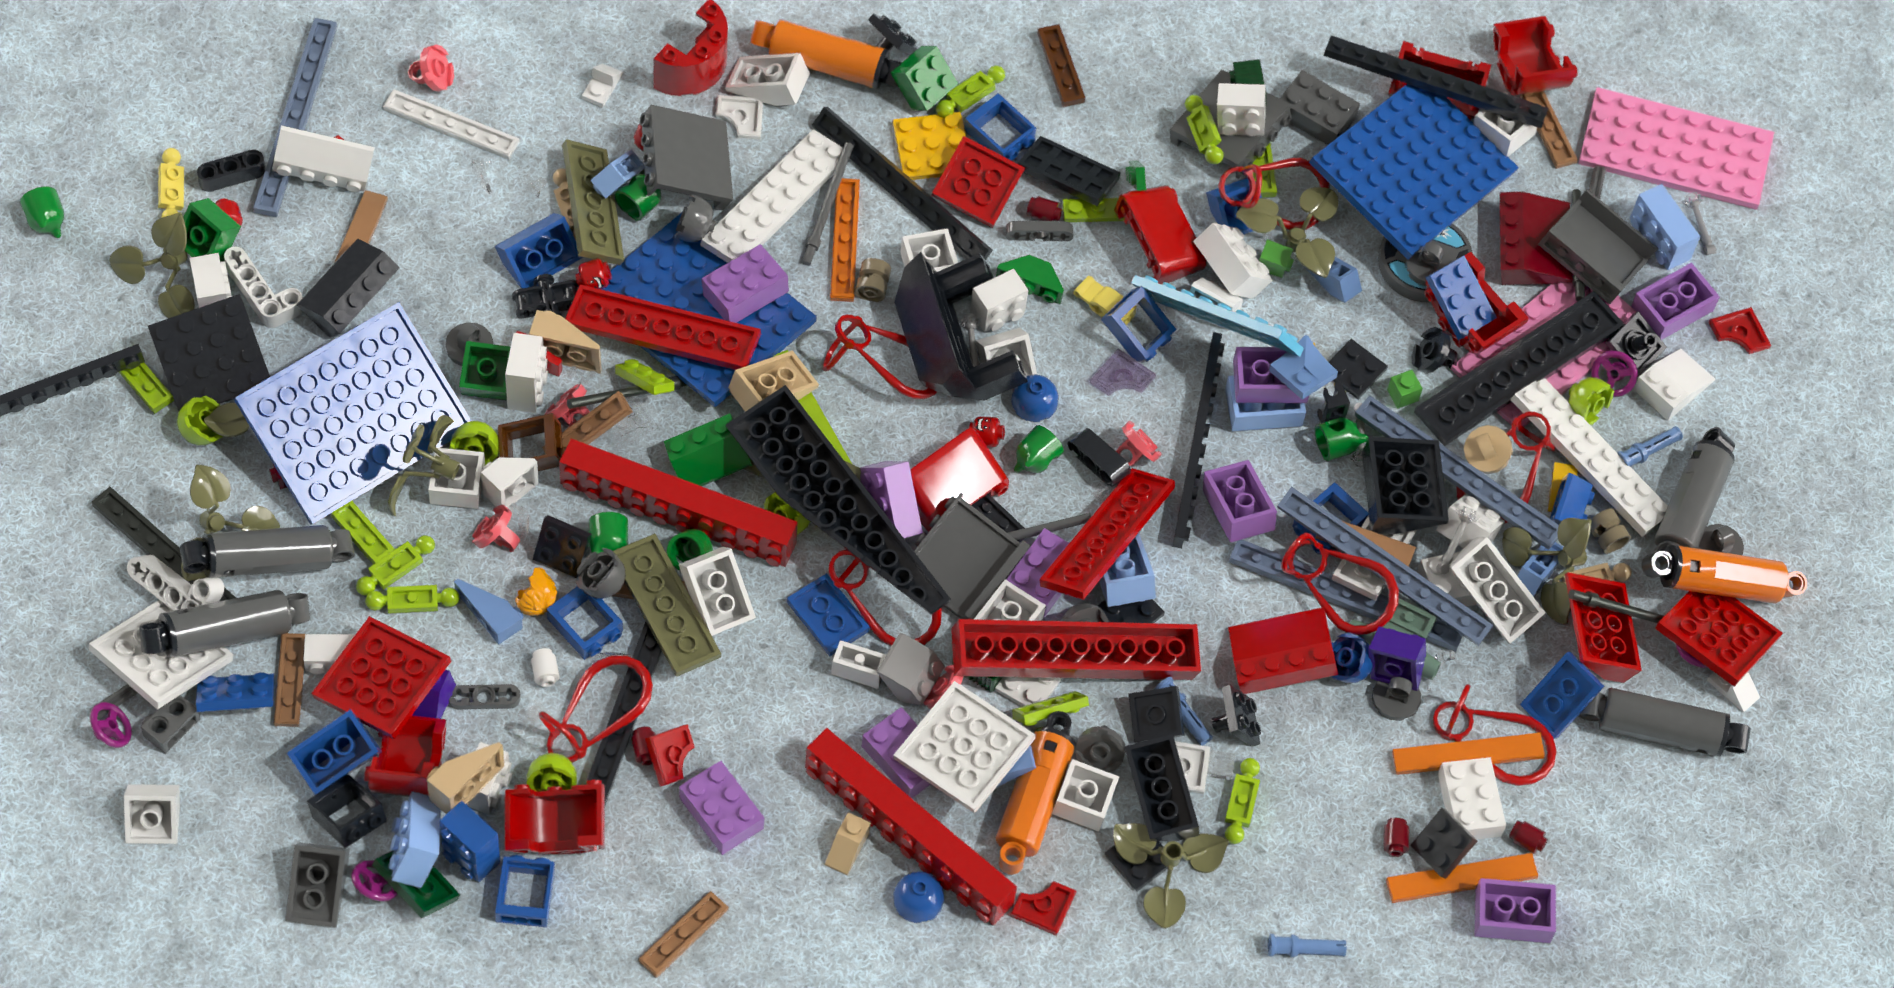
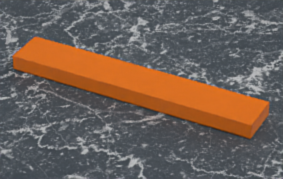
M842 178L836 193L830 301L854 302L860 179Z
M1541 732L1398 748L1392 751L1396 775L1438 771L1444 762L1491 757L1492 764L1544 759L1545 756Z
M1532 853L1457 865L1446 879L1442 878L1433 869L1387 877L1386 883L1392 903L1473 890L1476 889L1480 878L1520 882L1537 879L1539 875Z

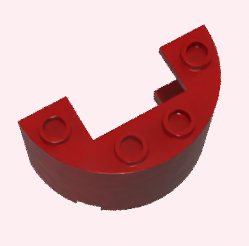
M707 0L696 12V16L706 22V28L695 39L696 45L687 54L682 53L667 43L654 57V89L673 96L695 95L710 89L720 80L727 65L728 23L723 10L715 1Z
M1546 16L1494 23V50L1498 51L1497 56L1499 58L1497 66L1504 86L1511 95L1566 88L1572 84L1574 78L1578 75L1577 67L1575 64H1572L1569 56H1564L1562 67L1559 56L1553 52L1551 42L1552 37L1555 36L1553 24L1549 23Z
M1469 252L1465 255V258L1497 317L1496 319L1476 331L1471 328L1468 336L1458 340L1427 280V290L1424 291V294L1428 301L1432 303L1439 317L1438 323L1440 327L1452 334V339L1456 346L1459 348L1464 347L1471 353L1480 354L1525 325L1529 317L1515 301L1509 305L1503 302L1484 280L1485 267L1472 252Z
M411 716L395 739L378 732V737H382V753H380L379 757L373 756L371 766H366L364 781L368 782L370 792L409 797L413 791L429 796L427 777L435 767L439 768L442 765L441 760L445 747L447 719Z
M587 780L586 785H572L571 790H562V787L551 786L547 787V791L538 792L530 789L529 785L517 784L514 785V789H505V851L527 854L528 851L538 854H579L597 851V846H599V849L605 848V786L601 780Z

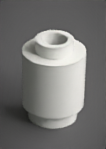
M548 648L534 651L531 664L535 683L542 687L555 685L560 678L555 654Z

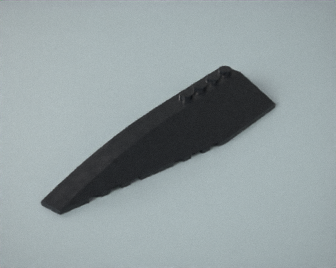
M786 385L725 425L776 494L788 505L930 615L951 602V598Z

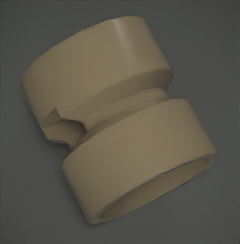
M865 259L861 264L860 277L858 278L855 290L856 295L863 300L883 301L891 274V266L881 259Z
M1606 509L1591 518L1590 531L1594 537L1598 538L1597 542L1605 554L1624 547L1631 540V536L1625 526L1619 525L1621 520L1614 509Z

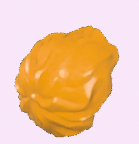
M535 567L532 576L529 577L530 587L525 590H518L515 602L521 613L539 616L547 613L546 609L554 604L557 590L554 581L545 572V569Z

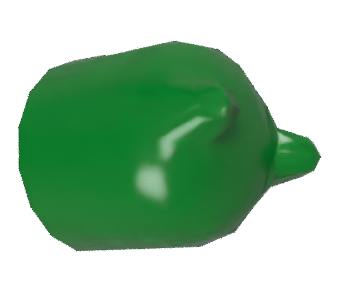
M643 174L635 175L628 186L621 187L615 192V200L618 206L636 221H641L658 205L662 197L661 189H656L651 196H647V187L644 184L645 175Z
M42 186L25 193L20 199V205L30 228L33 231L46 234L51 233L55 238H60L61 225L64 220V209L57 190L53 187Z
M1338 418L1315 425L1314 429L1316 444L1325 461L1352 454L1359 445L1365 443L1368 439L1366 434L1359 432L1356 423L1347 418Z
M1036 425L1019 442L1016 448L1017 463L1014 471L1044 472L1053 459L1059 458L1063 454L1064 449L1061 442L1050 430L1041 425Z
M601 512L589 518V533H592L589 542L591 553L595 551L599 554L604 552L602 550L604 548L615 551L628 545V518L625 515L616 512Z
M687 529L669 541L667 556L672 565L677 570H680V563L677 561V558L684 563L713 551V546L710 538L703 531Z

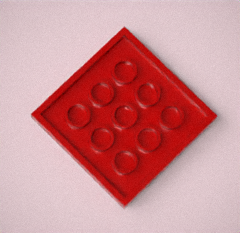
M1688 591L1655 627L1665 637L1734 687L1783 634V632L1736 598Z
M369 616L311 694L314 699L343 714L351 709L363 724L395 739L452 660L450 656Z

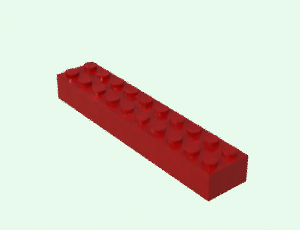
M572 438L559 461L560 484L568 491L575 492L577 490L585 493L590 499L605 500L614 508L624 507L636 516L642 517L645 515L653 518L658 524L665 525L667 523L675 526L680 532L687 529L703 531L710 540L720 543L722 547L743 551L750 558H762L771 566L778 567L781 565L786 567L797 543L798 522Z
M958 619L951 628L954 676L1164 680L1172 677L1173 680H1193L1201 672L1197 624Z
M826 728L806 747L805 768L807 774L812 779L822 781L825 784V789L831 795L835 796L837 794L841 797L844 805L850 811L856 810L862 815V819L871 823L870 827L875 826L881 831V836L887 842L897 844L900 847V852L906 858L916 860L919 863V868L923 872L935 876L944 890L954 892L957 895V900L963 906L972 907L982 922H989L994 926L1014 905L1017 886L831 730Z

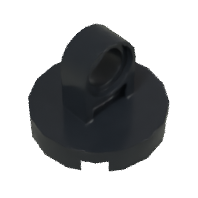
M1438 327L1426 330L1420 336L1424 338L1420 345L1415 344L1413 348L1412 364L1423 373H1432L1441 365L1448 366L1449 369H1451L1453 364L1457 365L1458 354L1450 348V336L1446 331Z

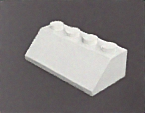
M281 126L272 171L282 176L292 175L300 177L304 181L322 182L330 187H343L351 192H365L375 147Z
M1488 537L1475 538L1458 553L1450 566L1451 571L1508 644H1511L1545 614V611Z

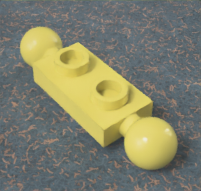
M168 148L163 152L162 160L164 163H161L158 169V208L165 209L162 212L161 218L178 213L184 207V167L177 166L181 160V154L175 148Z

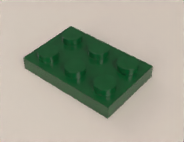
M394 851L376 858L372 864L377 872L421 919L456 902L461 895L434 865L422 888L392 881V869H389V864Z

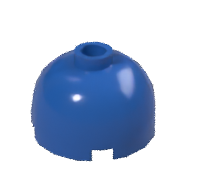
M1037 374L1026 376L1028 382L1013 388L1011 404L1015 413L1022 419L1030 422H1040V420L1052 417L1057 410L1059 400L1057 388L1045 376Z
M1352 633L1337 636L1339 639L1334 643L1332 642L1338 675L1331 677L1348 684L1358 683L1367 678L1372 671V662L1369 658V643L1362 637Z
M922 871L911 872L905 875L896 885L893 895L894 905L898 914L907 921L922 923L935 919L941 912L944 904L943 888L939 880L933 875Z

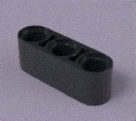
M248 150L203 163L197 169L199 186L206 192H213L258 179L265 173L263 154L258 150Z
M1089 428L1084 429L1067 442L1069 450H1073L1078 455L1076 457L1110 487L1131 473V468L1127 461Z

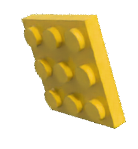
M955 112L947 115L945 118L937 114L893 119V129L901 170L912 180L941 177L963 136L966 137L961 112Z

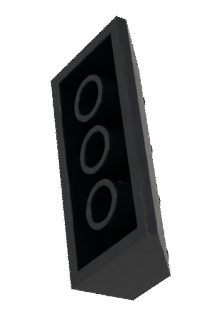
M356 239L296 305L327 336L332 338L340 334L400 267L384 251L360 239Z
M1173 734L1124 746L1150 841L1177 842L1199 836L1198 821Z

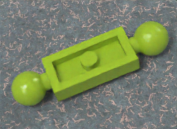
M995 65L989 68L987 76L981 71L977 72L947 93L946 100L938 102L936 106L937 114L945 118L947 115L954 113V108L962 113L993 92L996 84L1001 83L1005 79V70L1001 66Z
M1190 95L1185 100V108L1191 112L1187 117L1199 152L1205 154L1208 163L1217 165L1224 157L1223 151L1217 147L1222 141L1209 107L1203 105V100L1200 96Z
M428 535L420 536L414 547L407 541L368 568L371 577L363 576L356 582L357 592L367 596L368 593L375 591L377 584L384 590L423 563V558L420 554L427 555L433 552L435 549L434 539Z
M437 585L387 587V595H383L378 591L368 593L365 603L373 611L380 610L384 605H387L388 614L438 611V603H442L446 607H454L458 604L460 595L456 589L450 587L444 589L441 593H437Z
M1254 758L1244 759L1240 765L1243 775H1235L1225 822L1232 824L1225 830V838L1231 844L1242 842L1245 836L1242 827L1249 828L1260 783L1259 779L1253 778L1260 771L1259 762Z

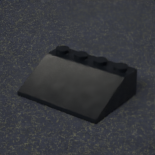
M1368 437L1362 451L1370 530L1378 534H1399L1448 524L1449 518L1439 440Z

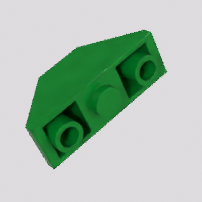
M1029 254L998 265L996 277L1014 269L1027 287L1028 295L1035 294L1042 297L1048 303L1055 302L1061 304L1064 289L1050 262Z

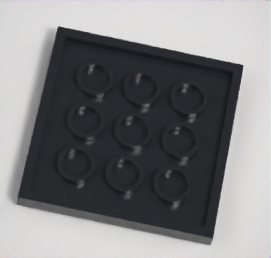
M240 294L148 325L178 411L186 402L194 397L208 396L218 404L230 401L270 377Z

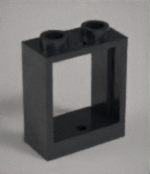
M349 774L307 800L312 818L344 848L352 845L387 822L382 804ZM356 800L366 811L341 827L329 817Z

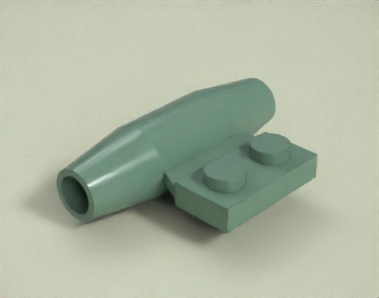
M1398 598V606L1395 613L1383 628H1391L1402 633L1418 635L1427 639L1437 620V616ZM1354 619L1350 622L1352 625H1367V623ZM1376 631L1368 635L1357 636L1362 637L1370 645ZM1427 652L1421 677L1433 680L1440 668L1441 662Z

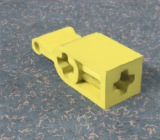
M1089 275L1073 293L1076 297L1089 304L1091 310L1100 317H1103L1124 297L1111 287H1103ZM1136 305L1121 319L1125 325L1135 317Z

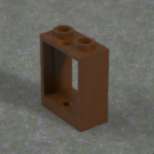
M553 413L498 425L499 456H497V459L499 457L513 458L512 440L545 433L546 454L531 458L537 461L538 472L559 467V461L563 455L561 423Z

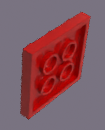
M963 136L931 196L993 228L1025 168Z

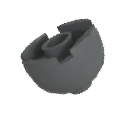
M691 194L688 198V201H690L689 205L684 207L676 228L677 233L674 235L675 238L690 243L700 241L708 232H713L716 221L712 220L713 209L711 205L704 199Z
M607 548L602 549L604 552L599 554L594 551L588 555L577 570L579 575L578 581L576 580L577 586L585 594L597 599L608 598L616 594L621 589L626 577L624 564L612 550Z

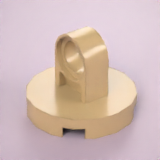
M1486 425L1478 427L1469 434L1465 441L1464 453L1469 464L1485 474L1499 472L1507 466L1513 453L1512 442L1505 431L1496 426Z

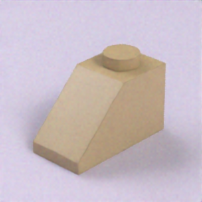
M848 812L835 836L825 865L848 875L870 834L871 823Z

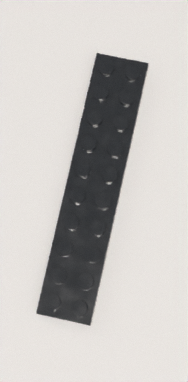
M1593 291L1417 406L1414 413L1436 438L1446 446L1510 404L1514 394L1535 380L1538 382L1544 378L1548 379L1610 338L1624 323Z

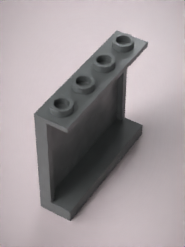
M1223 69L1199 95L1203 100V105L1209 107L1217 130L1219 83L1230 84L1229 73ZM1266 92L1264 136L1219 134L1222 141L1217 147L1223 151L1224 157L1222 162L1233 168L1235 166L1245 167L1253 164L1257 157L1263 155L1267 145L1276 140L1279 131L1290 123L1292 118L1290 104ZM1186 110L1170 128V142L1177 147L1182 142H1185L1198 149L1187 121V117L1191 112ZM1236 172V178L1239 179L1243 175L1242 172Z
M651 104L640 117V126H642L641 145L644 149L643 165L645 166L646 174L644 184L647 187V196H651L656 189L689 196L692 194L703 199L713 200L714 210H724L733 200L726 121Z
M1588 189L1538 244L1609 305L1658 250L1655 245Z
M960 493L957 498L952 496L944 506L947 510L942 516L937 514L929 525L932 528L927 535L925 533L920 535L915 542L917 548L914 552L951 598V602L944 607L960 619H974L1002 582L1017 566L1030 548V545L1024 540L1021 543L962 499L964 494Z

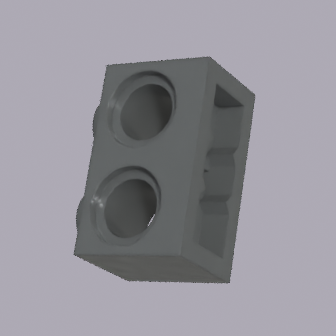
M179 695L159 708L153 715L150 714L143 720L141 726L143 737L166 754L200 720V715L195 706ZM175 711H183V713L178 716L172 715ZM159 728L166 729L162 733H155V731Z

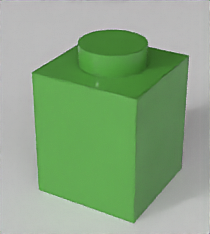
M1267 239L1259 262L1268 268V274L1282 278L1285 271L1290 272L1294 262V259L1290 258L1293 249Z
M1413 370L1392 376L1387 388L1397 409L1418 402L1423 390Z

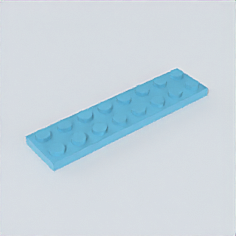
M1135 275L1131 282L1136 288L1143 286L1151 298L1159 304L1299 357L1304 350L1297 343L1298 338L1286 333L1287 329L1281 325L1274 324V326H1270L1266 320L1256 316L1255 319L1249 318L1250 315L1241 310L1231 311V308L1225 304L1218 303V305H1214L1210 299L1204 296H1200L1198 299L1194 297L1193 293L1185 289L1177 291L1176 287L1169 283L1163 282L1162 285L1158 284L1156 279L1145 275L1144 278Z

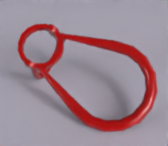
M1299 157L1287 158L1262 166L1256 164L1245 167L1235 166V168H1230L1223 173L1218 186L1219 193L1226 203L1231 204V206H1241L1250 209L1257 204L1260 198L1262 188L1261 171L1302 167L1308 169L1316 176L1320 187L1330 188V184L1309 163L1310 160ZM1233 172H1242L1249 180V193L1241 201L1231 200L1225 192L1224 184L1226 178ZM1253 172H1255L1256 174V186L1253 177ZM1314 216L1311 217L1306 230L1319 222ZM1282 218L1287 230L1302 228L1305 220L1292 222Z
M845 314L835 323L837 338L824 358L823 371L831 370L848 349L857 350L884 380L899 393L912 399H927L936 395L937 391L929 388L916 390L904 385L863 351L871 342L870 331L908 347L905 335L866 325L860 316ZM841 322H852L844 331H842ZM857 326L865 336V342L862 344L855 343L854 340L847 338ZM842 342L844 345L831 360L834 351Z
M1526 412L1516 417L1511 424L1512 428L1506 433L1508 437L1511 436L1514 442L1521 449L1536 452L1520 497L1527 504L1532 495L1542 448L1544 447L1552 452L1556 450V447L1550 442L1551 426L1549 421L1537 412ZM1527 417L1540 418L1546 425V436L1542 440L1524 428L1521 421ZM1516 429L1538 443V445L1526 446L1521 444L1516 436ZM1456 486V497L1459 500L1466 493Z
M1303 533L1297 537L1282 559V571L1304 580L1320 606L1325 608L1327 617L1339 630L1355 635H1368L1377 631L1378 627H1384L1392 619L1398 606L1399 589L1394 575L1383 564L1368 558L1324 549L1323 545L1316 541L1310 533ZM1314 545L1321 552L1322 562L1314 573L1302 575L1295 570L1293 557L1300 547ZM1329 555L1379 573L1386 581L1389 589V602L1384 613L1376 621L1367 625H1352L1345 622L1313 586L1311 580L1318 577L1325 570Z
M847 549L839 551L832 557L829 563V574L834 585L847 591L873 633L882 642L892 646L896 638L886 633L852 592L853 589L859 588L866 581L870 567L854 556L855 559L838 578L834 571L836 559L843 555L854 556ZM861 562L864 569L862 579L853 584L845 583L844 580ZM941 608L932 614V622L928 630L914 640L925 646L936 636L941 626Z
M612 655L596 661L586 669L576 686L561 724L543 711L538 713V717L550 731L547 740L548 753H553V741L562 733L575 751L573 756L567 758L572 763L576 762L586 755V750L589 746L631 723L641 715L651 700L653 689L650 672L640 661L629 656ZM613 665H625L634 669L640 675L643 684L641 698L634 708L590 741L579 726L567 724L594 675L602 669ZM568 730L580 733L582 736L581 747H579L577 741Z
M1470 684L1465 685L1457 702H1445L1435 710L1432 720L1434 729L1442 738L1448 741L1460 742L1470 733L1474 722L1473 714L1527 725L1538 733L1541 732V737L1545 741L1547 750L1544 764L1538 771L1523 776L1508 774L1492 764L1495 777L1504 783L1516 786L1534 784L1545 778L1555 765L1557 754L1555 741L1543 724L1531 716L1519 713L1468 709L1464 703L1471 688ZM1453 707L1454 711L1446 731H1444L1438 723V714L1445 708ZM1461 710L1468 718V728L1460 734H1452L1451 732Z

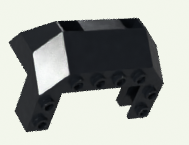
M920 252L904 267L894 304L918 379L922 385L951 397L985 401L1028 382L1022 362L1017 360L1013 350L980 365L973 366L953 303L971 296L973 288L993 279L990 266L980 253L937 272L922 252Z

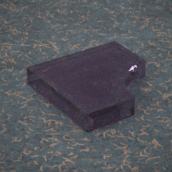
M1118 348L1092 377L1090 384L1108 396L1121 389H1133L1143 393L1156 378V374Z

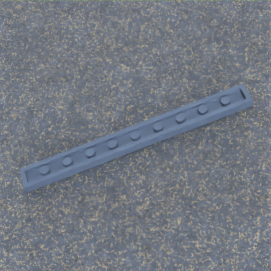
M314 18L253 207L254 213L273 217L278 216L290 175L282 176L272 171L281 126L305 131L337 30V22L320 18Z
M1370 395L1355 412V417L1384 437L1434 440ZM1439 443L1443 477L1477 499L1490 510L1497 512L1500 517L1513 526L1527 531L1533 540L1549 550L1558 539V524Z
M1292 486L1277 505V508L1342 553L1368 558L1383 564L1394 575L1400 593L1429 613L1437 616L1439 620L1477 646L1482 643L1492 629L1493 624ZM1365 568L1371 573H1373L1375 576L1386 582L1379 573L1368 568Z
M1243 539L1236 542L1229 559L1230 563L1313 595L1303 579H1298L1294 575L1282 571L1281 562L1284 557L1283 555ZM1293 560L1295 570L1302 575H1309L1317 570ZM1322 572L1318 577L1311 580L1313 586L1326 601L1377 620L1384 613L1389 602V597L1379 594L1376 601L1333 581V575ZM1437 618L1426 640L1456 652L1463 635Z

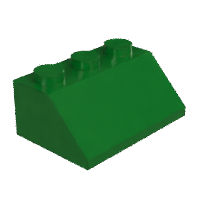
M730 413L664 441L670 462L678 478L704 486L752 465L748 455L725 426L734 419Z

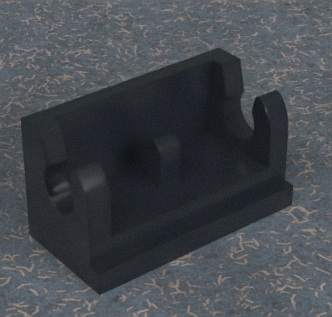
M1341 381L1334 382L1333 396L1328 393L1327 388L1323 390L1326 405L1323 414L1321 409L1317 411L1320 423L1338 418H1346L1350 406L1349 398Z

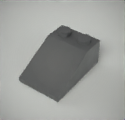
M298 842L294 845L285 922L337 928L347 876L350 848Z

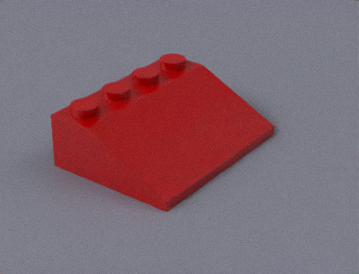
M1569 572L1564 574L1568 594L1571 589L1584 593L1589 591L1598 594L1601 598L1629 605L1625 583ZM1569 599L1580 662L1604 680L1621 683L1626 682L1641 672L1632 616L1597 606L1595 608L1583 605V602Z
M1324 607L1228 627L1240 691L1244 694L1338 675Z

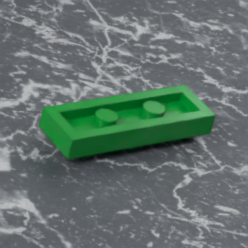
M1138 160L1129 161V167H1125L1126 181L1137 191L1146 190L1145 166Z

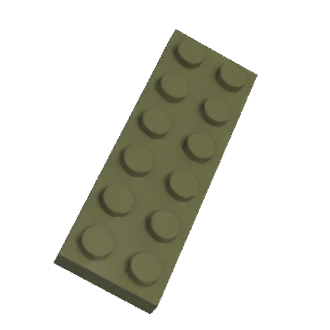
M566 139L562 144L578 256L590 259L599 258L603 262L621 265L624 261L614 193L605 198L595 191L594 184L590 181L609 165L607 149Z
M656 534L613 551L624 564L626 571L624 582L676 677L721 658L718 646Z

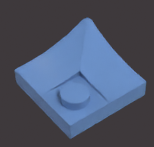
M1307 335L1303 336L1298 342L1304 348L1300 357L1286 352L1279 359L1271 363L1269 371L1302 400L1337 378L1338 373L1322 356Z

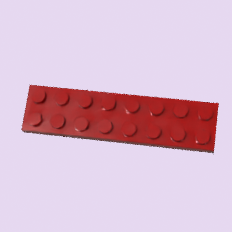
M581 284L565 318L582 332L734 370L749 365L761 336V329Z
M1132 468L1131 473L1122 479L1042 575L1040 587L1084 600L1175 489V480Z

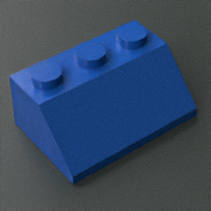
M556 213L547 216L495 245L503 265L521 288L534 286L533 279L538 275H554L584 258L578 256L576 240L565 216Z
M350 709L291 749L287 754L316 795L347 774H351L373 759V756L376 757L382 753V750L366 727Z

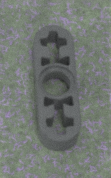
M1011 221L1006 224V238L1013 241H1035V239H1043V241H1070L1073 239V225L1065 221Z
M512 684L456 685L449 699V705L457 710L511 709L520 703V690ZM469 692H473V702H470ZM482 692H487L491 695V699L486 703L477 700V696ZM495 692H498V696H506L507 692H512V696H514L512 701H507L506 697H498L499 702H495ZM457 693H462V697L465 698H462L461 702H456V698L452 697H456Z

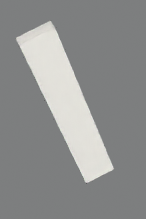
M393 89L383 106V110L507 159L511 158L519 144V138L395 89Z

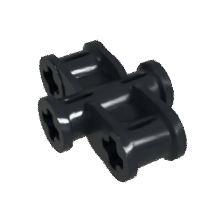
M551 274L536 276L533 279L534 287L520 288L512 293V299L516 302L517 318L534 317L537 310L552 311L563 317L561 311H569L571 302H573L579 288L577 281L567 280L554 283L555 280Z

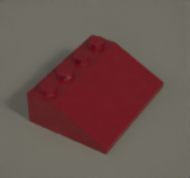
M1523 191L1500 192V262L1502 285L1572 283V273L1538 245L1548 231L1570 209V202Z

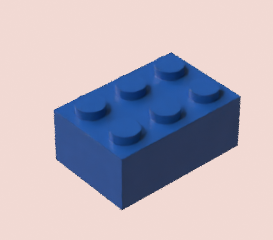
M462 800L439 820L441 844L443 847L442 854L450 863L456 862L461 867L460 871L467 879L471 880L473 878L479 883L501 863L498 833Z

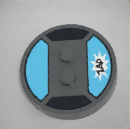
M1454 224L1431 241L1447 249L1452 261L1472 252L1467 237ZM1383 237L1378 254V265L1385 282L1395 292L1407 299L1431 303L1424 294V291L1427 290L1426 286L1417 284L1409 277V272L1405 268L1406 257Z

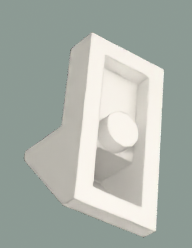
M605 64L593 67L592 79L582 94V100L603 108L623 72Z
M1715 672L1707 679L1710 684L1743 713L1760 698L1749 673L1735 687Z

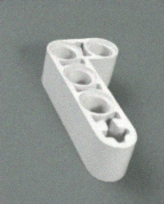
M233 246L226 250L224 259L227 272L263 325L268 328H275L302 314L303 311L296 305L303 298L298 289L288 288L274 295L242 248Z
M153 555L134 557L127 564V571L131 578L173 611L219 602L224 593V584L220 578H202L196 580L191 585Z

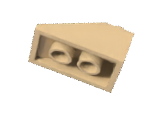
M536 311L529 335L543 337V346L547 347L550 353L561 358L562 365L601 374L600 345L561 315H557L552 311Z
M792 350L735 370L728 388L744 411H747L784 385L788 387L797 400H800L818 388L819 384Z
M498 742L446 761L439 768L435 767L427 777L430 801L445 814L452 810L461 800L467 805L505 766L503 745Z

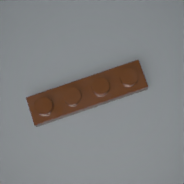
M1060 24L1038 28L1037 35L1062 106L1067 107L1085 103L1086 97Z

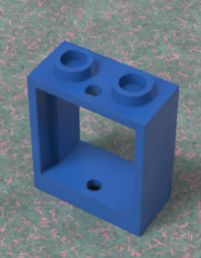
M999 93L965 118L964 130L980 145L1011 161L1018 156L1023 148H1030L1036 140V127ZM998 114L1021 134L1019 138L1004 149L981 129L982 126Z
M1143 286L1131 289L1101 318L1103 323L1136 362L1151 360L1157 354L1155 350L1159 346L1163 347L1172 339L1171 335L1177 330ZM1137 303L1161 331L1145 348L1121 320Z
M1335 482L1313 500L1319 506L1329 501L1351 521L1350 524L1362 527L1369 515V512ZM1294 520L1292 527L1298 537L1303 533H1310L1314 538L1316 537V534ZM1315 538L1316 541L1323 545L1324 549L1337 550L1329 543ZM1311 545L1312 549L1317 554H1321L1318 548H1316L1314 545Z
M578 586L546 609L548 621L584 660L589 656L595 657L598 655L605 644L609 641L614 643L621 637L623 632V621L602 599L590 597ZM589 600L610 624L584 642L563 618Z
M521 855L503 857L495 910L496 922L547 928L555 875V861H550L543 857L526 859ZM510 872L547 876L542 908L505 904Z

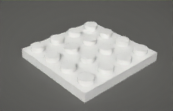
M158 600L89 643V651L156 709L161 708L233 661V654L225 647L171 658L167 657L165 652L157 654L142 653L139 627L146 623L158 622L160 613L173 611L161 600Z
M954 681L896 751L894 759L975 814L1035 740V734Z

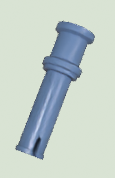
M1674 426L1672 429L1642 444L1636 442L1631 445L1630 449L1624 452L1618 451L1617 453L1625 461V464L1631 467L1638 462H1646L1651 454L1683 439V434L1677 426Z
M1168 677L1164 679L1154 689L1175 686L1173 678ZM1179 692L1183 724L1195 737L1199 745L1203 746L1211 741L1213 736L1187 704L1186 695Z
M1270 933L1268 937V955L1273 957L1275 954L1289 955L1292 958H1295L1298 954L1345 957L1347 947L1344 945H1346V940L1299 939L1294 934H1291L1290 937H1281Z

